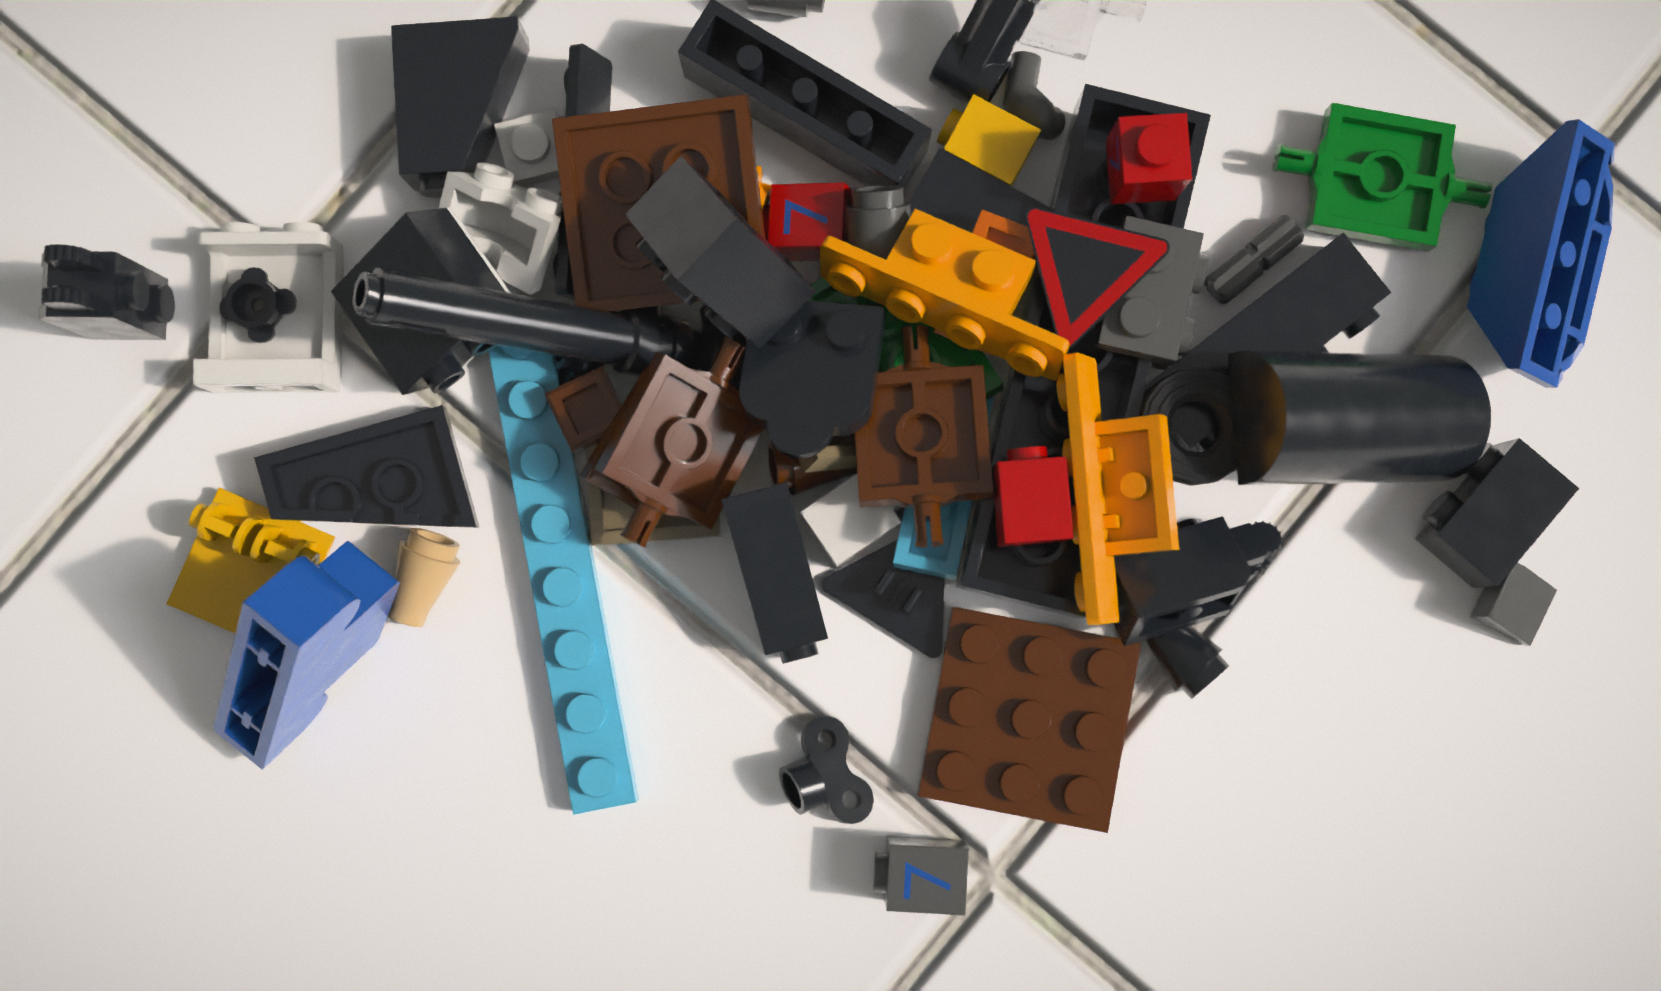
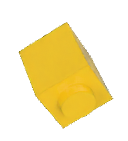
M973 94L963 113L955 108L952 109L936 142L944 146L943 150L1013 186L1034 148L1041 130Z

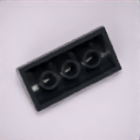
M1236 351L1228 354L1238 486L1447 481L1468 472L1479 460L1486 447L1491 428L1489 395L1478 372L1470 364L1458 357L1450 355Z

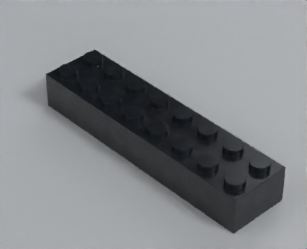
M1085 83L1073 109L1049 206L1052 208L1051 211L1121 228V223L1126 216L1184 228L1211 114ZM1187 113L1192 181L1178 198L1172 201L1110 204L1105 140L1118 118ZM1036 261L1021 320L1055 334ZM1098 323L1072 349L1068 350L1067 354L1078 352L1095 358L1102 421L1139 417L1152 361L1094 348L1099 328ZM1010 366L990 445L991 468L997 462L1008 461L1007 450L1015 448L1045 446L1047 447L1048 458L1063 457V443L1066 438H1070L1068 412L1062 410L1058 400L1057 380L1053 381L1041 375L1038 377L1027 376ZM1068 476L1070 503L1072 506L1076 504L1074 478ZM994 494L993 499L977 500L955 587L1078 619L1086 618L1085 612L1080 611L1078 608L1074 589L1076 574L1082 571L1080 546L1070 539L1065 542L998 547Z

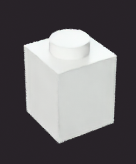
M856 474L800 513L837 568L899 526L901 521L895 511L902 506L860 508L858 475Z

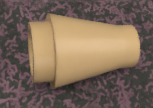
M411 528L407 540L399 541L394 578L400 582V585L389 611V618L412 627L424 626L430 610L461 563L456 557L460 547L458 542L440 533L422 528Z

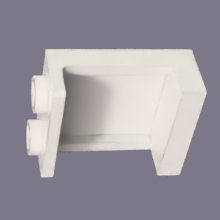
M227 222L220 224V232H199L198 246L210 254L208 359H193V385L216 394L341 393L342 307L331 293V290L343 279V245L327 232H323L321 225L309 222L283 224V231H260V227L254 224ZM252 267L266 271L268 279L279 289L292 291L297 300L295 311L282 317L275 326L274 338L267 343L252 341L248 336L247 329L237 325L235 322L223 319L219 310L220 302L226 297L230 286L241 279V275L246 269ZM256 300L253 303L255 311H260L263 308L262 300Z

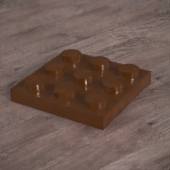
M746 94L552 118L576 306L614 312L685 303L662 280L661 276L665 272L657 268L637 248L635 243L642 235L625 215L680 156L715 186L742 217L765 238L750 102Z
M954 606L951 607L917 796L1108 833L1142 643L1137 642L1124 646L1120 638Z

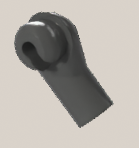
M1013 52L1011 54V66L1008 72L1003 102L1006 112L1039 128L1041 131L1037 139L1042 138L1049 141L1056 139L1065 128L1066 117L1063 110L1054 106L1037 88L1042 58L1033 52Z

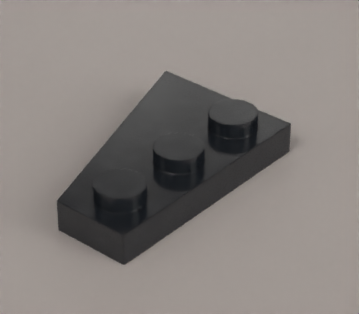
M443 405L254 457L269 514L273 520L480 528L447 408Z

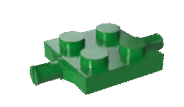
M1333 102L1325 109L1320 142L1315 150L1309 151L1279 144L1273 158L1275 161L1272 164L1274 172L1280 171L1308 176L1311 197L1305 230L1337 236L1344 232L1348 238L1429 252L1437 247L1442 215L1450 202L1485 209L1491 198V194L1487 193L1492 191L1491 182L1455 177L1452 149L1456 124Z

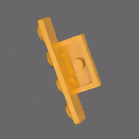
M917 209L913 211L886 260L832 236H826L820 246V275L838 292L851 297L861 295L885 306L890 313L905 322H921L946 333L954 343L971 350L980 348L1003 358L1013 369L1024 375L1032 377L1041 375L1056 381L1058 374L1062 371L1063 358L1067 354L1069 341L1012 316L1033 275L1035 260Z
M1078 352L1070 353L1064 356V372H1060L1057 377V395L1062 410L1068 412L1070 438L1064 440L1063 457L1066 456L1068 476L1074 478L1076 504L1071 506L1074 536L1072 540L1076 545L1080 546L1082 571L1077 572L1075 577V598L1080 611L1086 614L1088 625L1118 623L1119 606L1114 556L1179 550L1167 416L1155 414L1102 421L1096 360Z

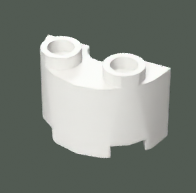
M477 163L474 173L448 171L439 208H452L503 281L530 295L541 290L563 209L562 196L546 189H527L513 183L514 174L511 171L494 164Z

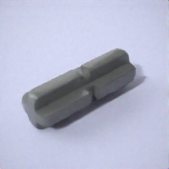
M1288 215L1280 216L1245 245L1246 250L1243 248L1238 250L1205 278L1204 284L1207 290L1221 304L1228 303L1263 274V270L1267 271L1303 242L1304 233L1302 229Z

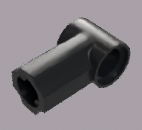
M976 0L961 31H956L941 52L932 69L929 81L966 104L969 103L973 94L990 103L1011 66V63L1007 60L1024 34L1041 0Z

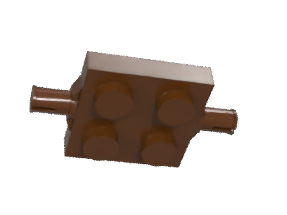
M912 325L901 329L904 364H900L885 372H878L872 415L866 425L855 432L860 508L898 505L913 509L915 546L927 548L926 522H930L931 544L933 548L944 544L940 507L947 506L955 501L993 499L983 365L948 367L930 362L928 327L916 325L918 349L914 350Z
M724 337L723 343L708 371L690 369L665 354L658 352L654 354L594 470L623 484L633 497L639 500L624 531L620 534L622 537L646 548V544L663 513L670 516H685L712 530L723 509L721 499L730 496L764 431L763 428L755 425L748 418L741 403L739 391L731 385L744 359L745 346H741L738 342Z

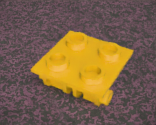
M218 488L209 506L199 503L190 515L189 526L197 529V537L166 604L236 634L242 605L248 597L287 564L300 556H307L315 564L319 565L327 558L336 537L300 521L273 520L267 507L223 488Z

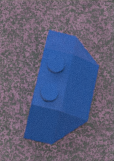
M1580 119L1567 120L1496 186L1490 213L1485 220L1484 238L1476 271L1470 282V295L1467 304L1468 310L1506 367L1545 388H1558L1563 380V373L1572 366L1585 345L1612 231L1614 186L1608 165H1611L1615 159V143Z

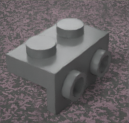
M1126 216L1121 223V228L1166 239L1170 245L1168 255L1100 321L1094 348L1151 360L1152 368L1165 370L1177 361L1178 355L1184 357L1187 355L1192 342L1195 319L1186 317L1191 293H1200L1207 274L1209 257L1200 254L1204 233Z

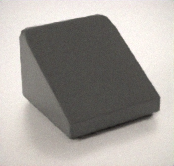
M1517 563L1498 587H1484L1470 618L1525 646H1531L1557 589L1526 566Z

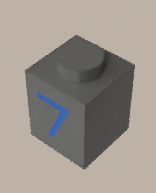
M887 836V853L875 852L873 892L884 893L886 911L966 916L969 848L964 840Z

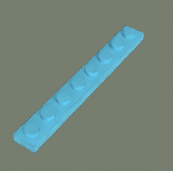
M496 345L488 352L573 815L636 803L639 801L576 456L571 451L544 395L560 386V370L554 367L553 355Z

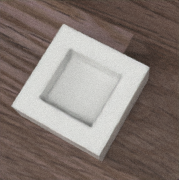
M554 108L494 124L505 169L514 174L513 183L519 186L526 187L559 178L552 118H559Z

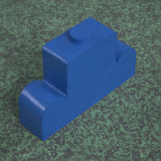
M350 541L343 543L319 565L304 555L287 564L243 602L213 730L263 770L317 717L328 699L325 691L379 640L400 582Z

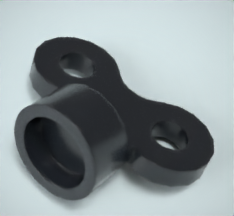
M823 716L814 718L806 724L801 735L802 750L806 756L779 769V778L783 792L791 807L799 815H803L826 804L831 817L839 823L855 824L862 822L873 809L874 796L869 784L853 774L846 763V754L849 747L848 730L835 717ZM822 731L828 732L832 737V745L828 750L821 748L818 744V735ZM847 790L852 791L857 798V803L853 809L846 808L842 801L843 795Z

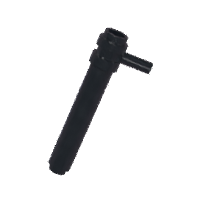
M377 268L373 273H361L354 288V311L358 315H364L369 324L612 365L618 373L633 376L641 375L642 371L650 364L656 352L665 354L690 369H699L703 357L704 339L701 332L691 328L685 320L662 316L661 306L636 310L630 309L622 314L383 268Z

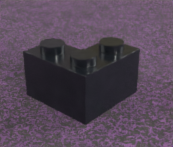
M682 156L625 214L642 235L635 245L657 268L665 272L661 276L665 284L690 306L698 298L708 305L703 310V313L730 339L740 332L761 349L816 293V290L793 264L757 232L726 197Z

